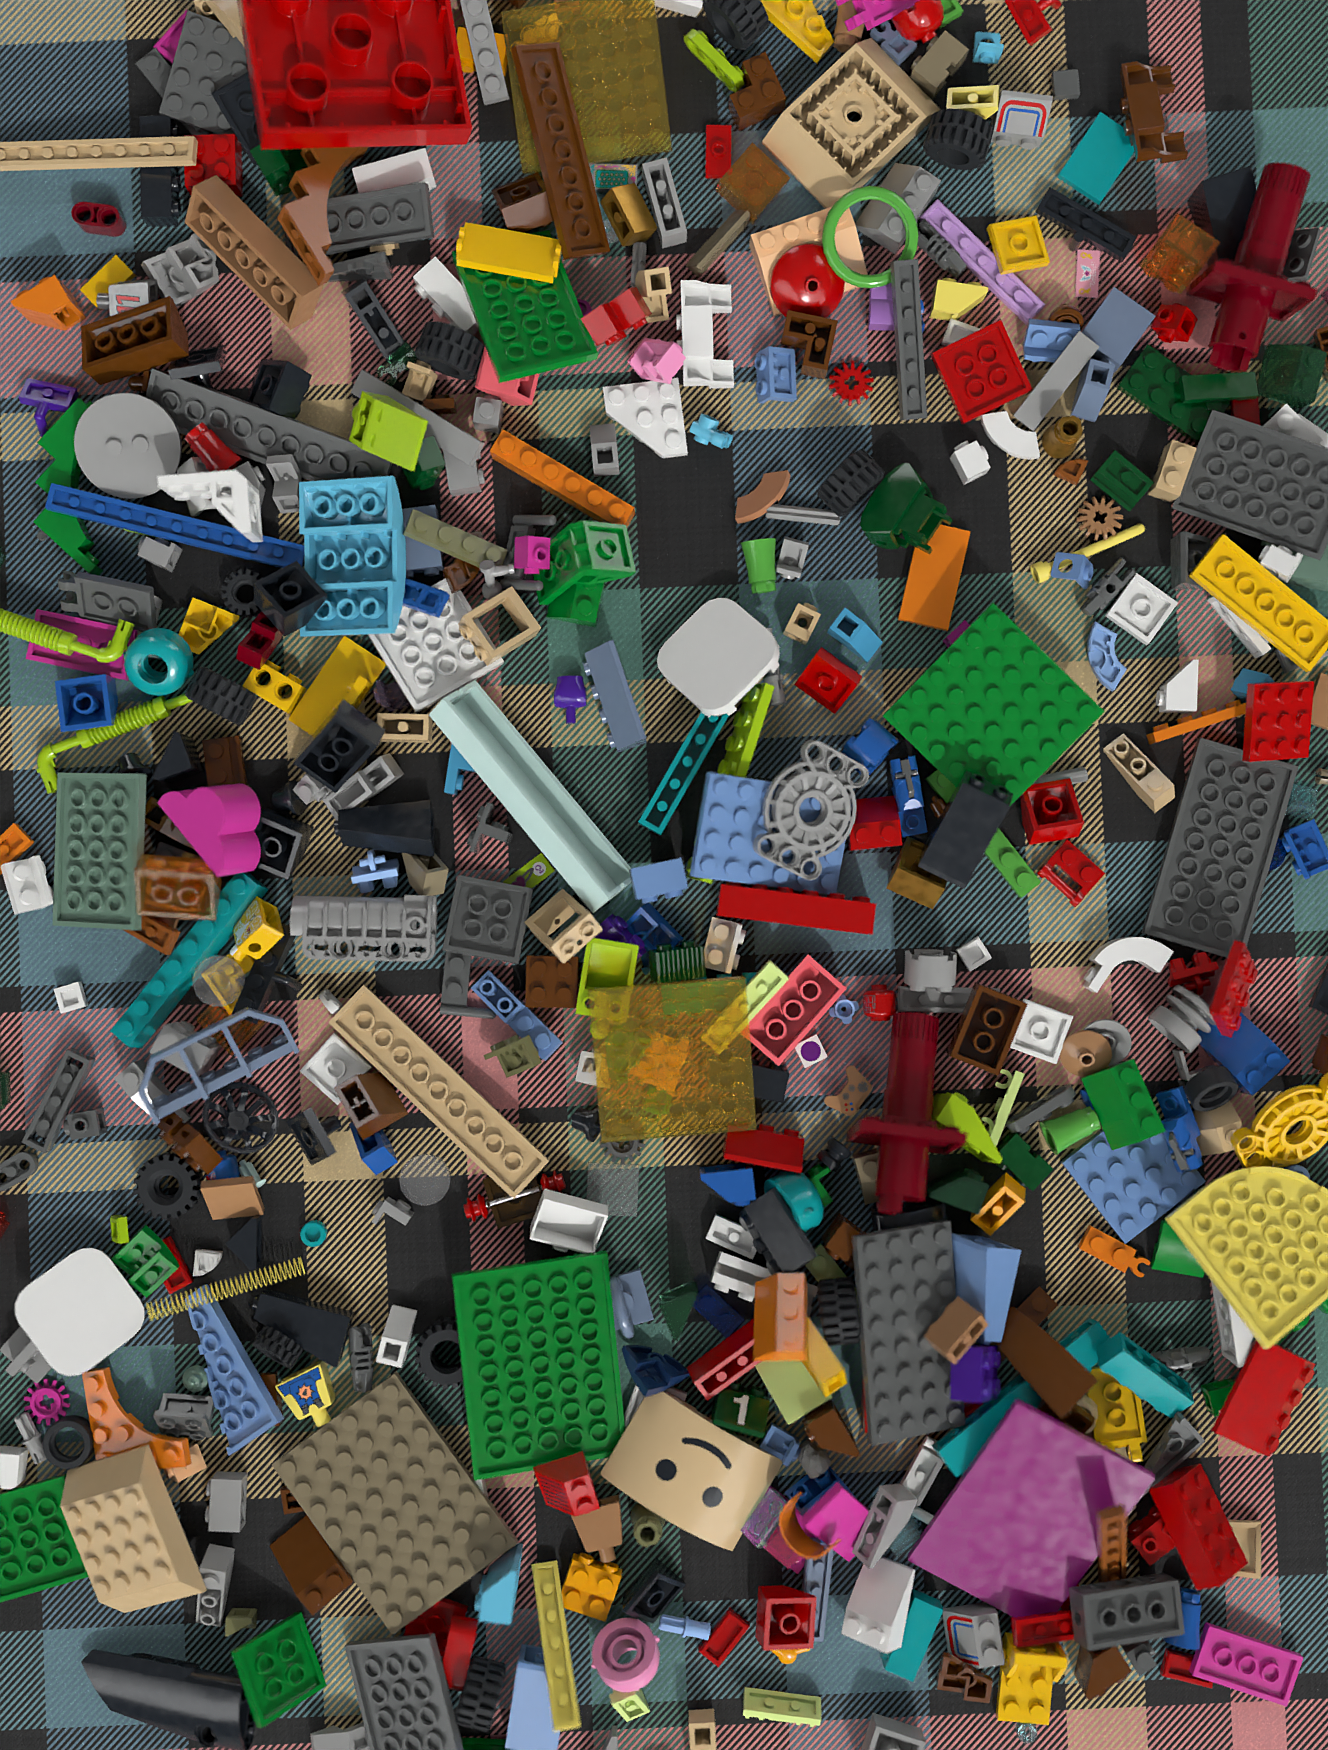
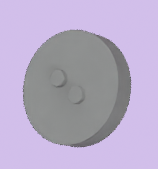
M118 393L105 396L87 408L76 427L74 448L79 466L96 487L110 495L129 499L151 495L161 489L158 487L157 476L175 475L180 465L182 440L178 427L171 415L160 404L148 397L133 393Z

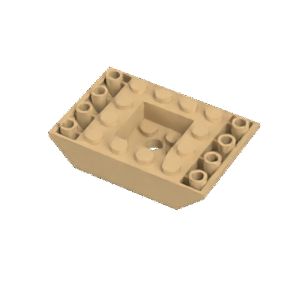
M872 38L855 43L780 115L763 139L762 144L826 209L832 207L844 194L862 187L927 126L933 114L941 109ZM852 111L860 114L861 119L858 122H851L847 118V114Z

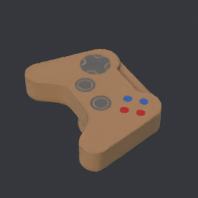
M848 1065L845 1069L847 1075L846 1085L839 1094L825 1096L824 1103L837 1111L852 1116L872 1090V1086L854 1066Z

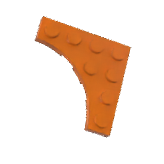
M109 1367L89 1369L82 1373L96 1460L149 1445L158 1469L187 1467L192 1464L188 1438L170 1437L160 1433L157 1435L144 1429V1424L137 1420L131 1412L128 1414L125 1412L118 1401L120 1397L114 1386Z

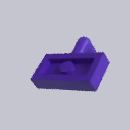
M27 378L20 392L19 400L21 404L37 407L34 419L39 435L43 437L49 430L45 419L48 410L65 413L77 400L79 394L75 387Z

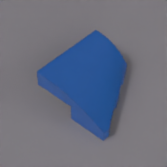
M650 903L641 906L626 922L629 932L632 935L639 936L645 944L644 948L647 952L641 956L644 966L641 969L645 975L650 972L648 950L656 949L657 944L670 943L672 947H675L683 940L682 936Z

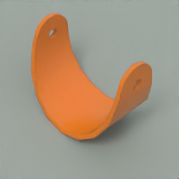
M800 1491L780 1512L779 1526L781 1534L787 1545L796 1554L806 1559H818L835 1547L841 1539L839 1538L830 1545H823L812 1540L803 1531L795 1513L796 1502L803 1494Z

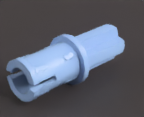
M663 1614L660 1616L658 1625L660 1630L681 1634L683 1638L690 1636L707 1641L711 1630L710 1623L691 1620L688 1616L680 1618Z

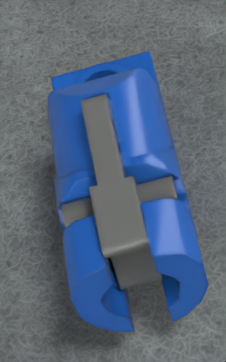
M910 756L904 760H900V758L891 760L892 792L900 818L901 836L906 837L927 833L923 811L924 801L916 757Z
M1183 1086L1158 1092L1156 1097L1165 1117L1161 1121L1166 1131L1163 1134L1177 1172L1181 1173L1185 1169L1193 1170L1202 1166V1154L1196 1140L1201 1133Z

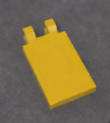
M1092 1367L1090 1373L1098 1382L1086 1393V1396L1096 1403L1098 1409V1418L1092 1430L1093 1440L1115 1451V1448L1127 1447L1129 1460L1133 1462L1143 1461L1140 1443L1147 1442L1141 1399L1131 1389L1122 1386L1109 1373H1104L1100 1367Z

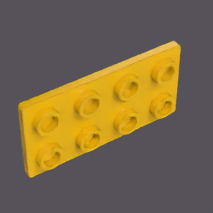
M344 636L290 715L289 721L310 735H313L343 699L357 709L386 667L385 662Z

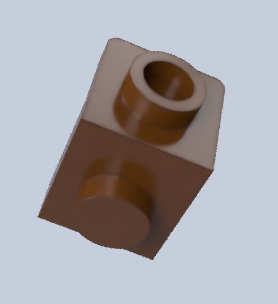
M436 395L434 399H423V406L437 415L457 414L456 402L449 395Z

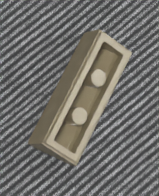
M735 210L687 262L686 267L698 278L701 277L749 224L750 212L748 210Z

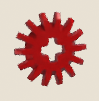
M851 360V366L848 368L846 363L842 362L843 370L835 367L833 370L838 375H830L829 379L835 381V383L829 385V389L836 388L832 396L834 398L840 395L839 403L842 404L844 399H848V406H852V400L856 399L857 404L860 405L861 396L866 400L869 398L866 390L873 392L874 388L870 387L868 383L874 382V378H866V375L871 373V371L868 369L862 372L863 363H860L859 367L855 368V361ZM850 376H853L854 380L859 382V385H855L852 390L849 389L847 384H844V381L849 380Z

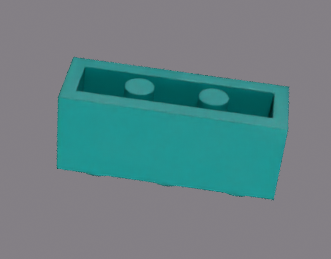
M912 1589L902 1645L900 1648L887 1654L882 1651L880 1654L886 1671L912 1682L914 1681L943 1612L940 1600Z

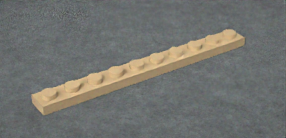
M194 136L0 142V171L196 166L198 141Z

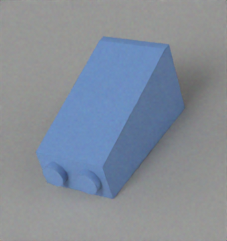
M951 1233L956 1298L960 1297L978 1311L988 1323L987 1328L975 1342L984 1345H990V1342H1001L1021 1250L983 1236Z
M521 1644L505 1748L510 1750H557L560 1731L553 1732L543 1649L538 1646Z

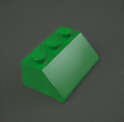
M606 582L595 585L573 584L549 604L547 618L596 628Z
M1127 1059L1080 1078L1111 1150L1135 1144L1166 1132L1134 1059Z

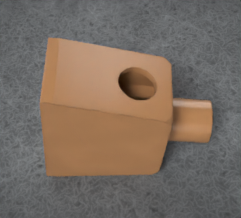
M619 1494L598 1499L600 1509L576 1517L572 1516L585 1550L587 1552L598 1550L601 1562L603 1563L616 1559L613 1546L622 1544L623 1534Z

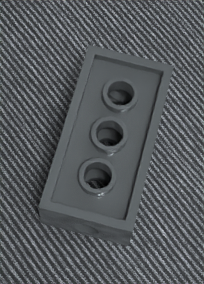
M1165 1573L1069 1588L1074 1642L1087 1650L1185 1634L1179 1580Z

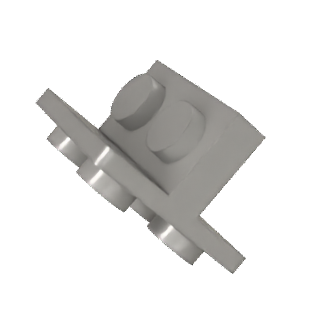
M21 1326L0 1348V1351L12 1361L5 1369L12 1377L22 1371L35 1383H39L52 1369Z

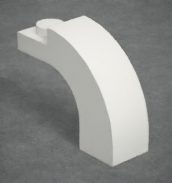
M1122 937L1111 940L1100 946L1089 957L1088 960L1096 964V967H1091L1085 974L1084 980L1086 982L1083 987L1097 993L1113 968L1127 960L1136 961L1150 971L1160 973L1174 951L1160 942L1148 938Z

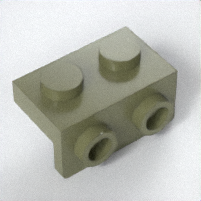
M518 1035L496 1043L490 1046L491 1052L483 1055L485 1060L497 1056L507 1078L542 1063L538 1050L529 1035L520 1039Z

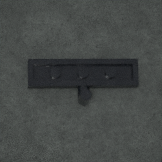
M1049 187L1035 213L1074 235L1068 245V249L1072 252L1076 251L1084 240L1118 261L1123 262L1137 239L1136 236Z
M281 923L284 932L283 937L260 959H255L232 1014L246 1007L263 1012L276 982L284 984L295 991L302 988L300 981L280 972L296 935H290V926ZM251 1016L243 1018L254 1024H258L259 1019Z

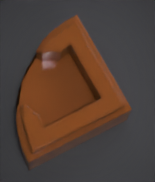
M1079 458L1069 460L1061 464L1053 475L1076 486L1088 460Z

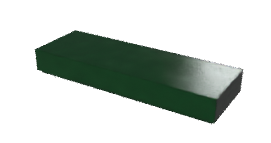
M1255 372L1185 375L1178 379L1182 403L1254 400L1259 396Z

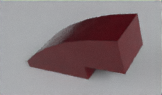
M262 611L252 622L249 633L239 643L236 657L237 660L258 670L261 669L283 637L282 633Z

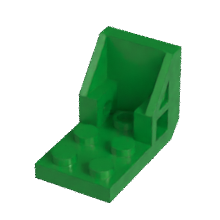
M583 520L569 524L550 540V569L539 570V574H533L534 580L543 582V589L537 591L539 605H549L573 584L595 585L630 577L636 573L627 526Z

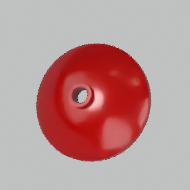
M801 244L787 250L777 260L770 277L771 298L778 311L785 317L787 316V311L790 310L826 318L839 305L845 288V281L837 276L829 266L823 247L816 244ZM810 281L815 282V288L813 290L808 289V284Z

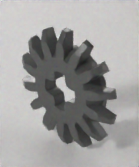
M620 1118V1125H617L615 1120H612V1129L607 1126L603 1128L608 1134H600L601 1139H606V1143L600 1144V1148H608L604 1155L607 1157L610 1153L614 1156L611 1161L614 1163L617 1157L621 1158V1164H625V1157H628L630 1162H633L632 1154L635 1153L639 1157L642 1154L637 1148H645V1144L639 1142V1139L645 1138V1134H637L641 1127L638 1125L633 1129L631 1126L634 1121L631 1119L628 1125H624V1118ZM621 1134H626V1139L630 1140V1143L625 1144L624 1148H620L619 1143L615 1142V1138L621 1137Z

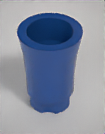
M1179 1587L1185 1634L1165 1637L1163 1640L1180 1648L1198 1650L1200 1649L1201 1593L1194 1589Z

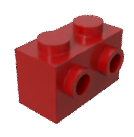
M1156 1505L1150 1509L1146 1517L1142 1520L1134 1521L1129 1526L1128 1531H1126V1536L1149 1566L1176 1547Z

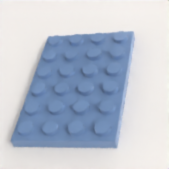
M707 772L690 869L691 876L754 885L764 884L777 888L778 886L788 887L800 891L812 890L824 894L836 893L845 841L835 851L818 858L822 865V871L818 878L814 880L804 879L759 856L753 849L754 839L762 833H767L762 812L764 798L772 782ZM779 784L774 789L771 799L774 798L775 792L780 786ZM810 797L801 803L799 816L804 822H812L820 814V804L818 800ZM769 804V813H768V814H769V821L772 820V816H771V807H772V805H770V804ZM769 838L764 839L761 842L760 849L763 853L770 851L772 842ZM786 850L782 854L783 863L788 864L792 861L793 852ZM812 861L806 862L803 866L804 874L809 875L814 871V863Z

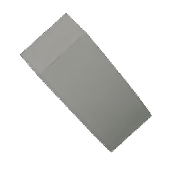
M390 753L382 755L365 769L355 773L336 793L332 792L325 797L323 802L334 818L338 820V810L358 808L400 778L404 773Z

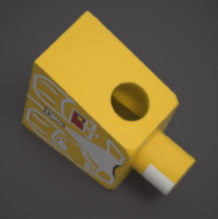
M257 896L252 901L233 929L236 944L230 950V954L235 959L241 961L246 955L260 959L283 937L284 932L276 906Z

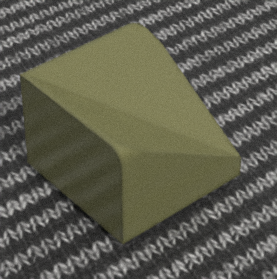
M232 1608L226 1617L225 1637L242 1628H256L257 1609Z

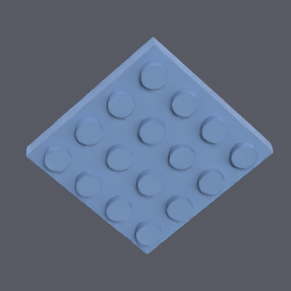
M1101 1129L1060 1161L1124 1244L1183 1200L1193 1189H1197L1206 1182L1197 1169H1185L1181 1173L1177 1172L1163 1133L1135 1144L1111 1150Z

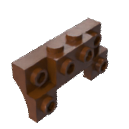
M1138 61L1121 64L1120 77L1124 97L1120 98V112L1126 116V120H1124V134L1130 138L1136 162L1160 158L1161 164L1186 160L1188 151L1185 148L1184 131L1164 133L1165 123L1159 95L1174 93L1175 83L1173 84L1171 65L1148 66Z

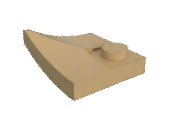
M1227 1519L1248 1561V1564L1234 1576L1261 1579L1260 1520Z

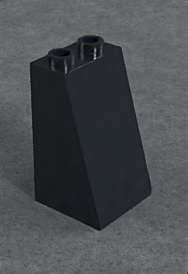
M1251 166L1201 181L1187 200L1208 267L1220 259L1234 262L1256 194Z
M966 771L925 840L918 867L965 889L1009 810L1013 793L1009 792L1002 785H995L987 781L980 774Z

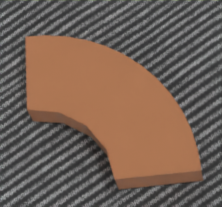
M788 470L765 473L761 483L754 491L737 499L735 519L738 524L752 521L767 513L766 509L776 500L779 501L782 498L790 481L791 475Z

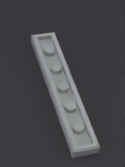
M361 370L350 393L359 398L362 391L389 396L428 420L424 438L434 436L438 447L469 466H474L485 443L367 371Z

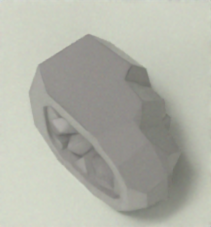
M808 1438L799 1446L801 1451L798 1460L810 1478H817L826 1472L831 1460L825 1449L820 1448L816 1440L811 1442Z

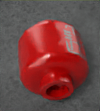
M886 984L871 985L872 990H867L863 993L864 1015L870 1017V1021H890V1017L897 1011L895 991L887 989Z

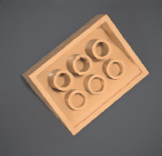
M832 207L750 236L749 247L774 317L781 314L774 305L770 294V277L774 265L782 254L797 245L816 244L823 247V225ZM848 208L839 219L836 227V250L840 259L847 267L857 273L868 275L856 225ZM810 281L808 284V289L813 290L815 288V282ZM845 282L844 292L858 287Z

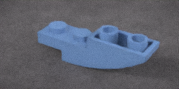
M490 970L471 987L503 1022L508 1024L521 1038L527 1035L530 1036L538 1050L539 1056L544 1061L563 1043L547 1027L548 1025L532 1009L525 1007V1003Z

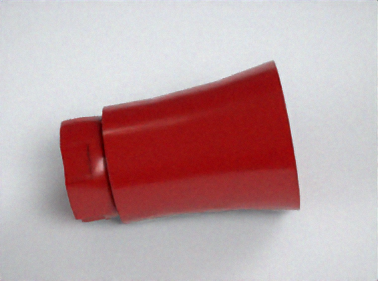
M203 422L194 427L184 438L209 472L230 471L235 469L242 461V458L234 453L212 429L209 430Z

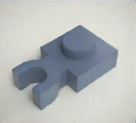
M886 21L880 25L884 32H878L873 28L870 37L874 41L881 43V48L899 66L916 50L917 44L914 41L903 38L897 30L894 32L891 29L890 23Z

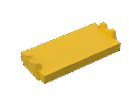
M465 222L464 227H460L459 238L456 243L457 266L553 283L554 277L557 278L562 254L559 239Z

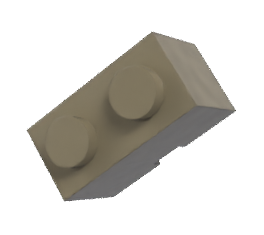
M946 30L939 38L935 36L927 46L928 52L923 57L919 55L911 66L913 71L910 78L932 99L946 84L945 79L947 76H953L964 63L969 50Z

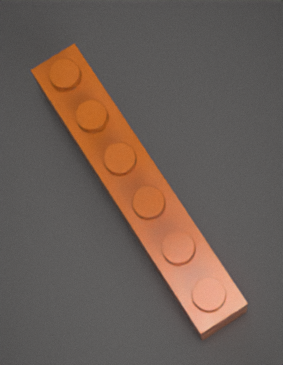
M502 429L490 449L492 459L598 522L622 524L628 527L635 515V507Z

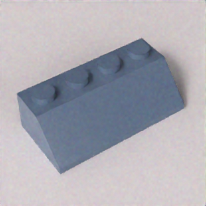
M608 641L586 652V660L582 661L586 675H592L595 684L590 685L594 699H600L603 708L598 711L602 723H608L611 730L610 733H607L611 748L616 747L617 751L621 752L647 743L614 641Z

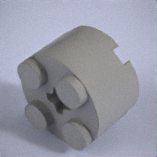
M914 949V954H911L909 950H906L904 983L908 984L910 990L926 991V987H936V991L951 992L952 986L956 985L957 953L950 951V956L943 955V950Z

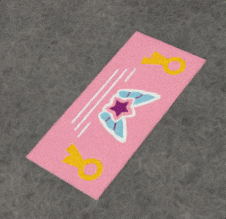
M1077 249L1075 297L1098 298L1100 250Z

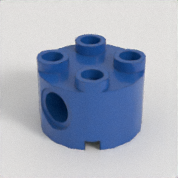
M869 718L861 727V731L857 735L858 738L856 739L852 736L843 746L844 749L841 753L865 766L870 775L889 755L888 751L896 747L899 740L877 720L874 721ZM855 768V770L861 775L860 770L858 768Z

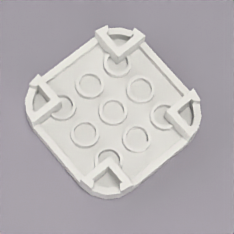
M716 598L702 605L663 644L658 653L657 663L659 670L669 684L671 683L703 714L708 717L725 713L731 715L737 710L734 705L769 670L773 673L779 666L780 646L770 631L736 602L728 598Z
M85 1248L70 1254L29 1284L17 1298L15 1315L21 1327L49 1365L60 1374L73 1376L88 1371L131 1339L141 1329L145 1319V1307L106 1253L94 1248Z

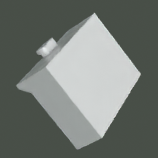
M544 1189L530 1225V1239L553 1245L554 1249L567 1252L569 1249L585 1254L593 1253L596 1250L597 1243L608 1218V1205Z

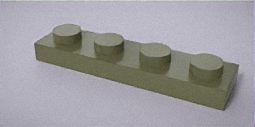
M415 509L411 511L403 535L479 568L480 563L484 560L494 561L495 566L503 565L508 551Z

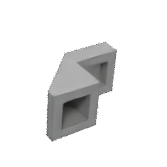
M292 454L267 456L266 465L275 481L272 498L280 513L299 512V482H302L300 470Z

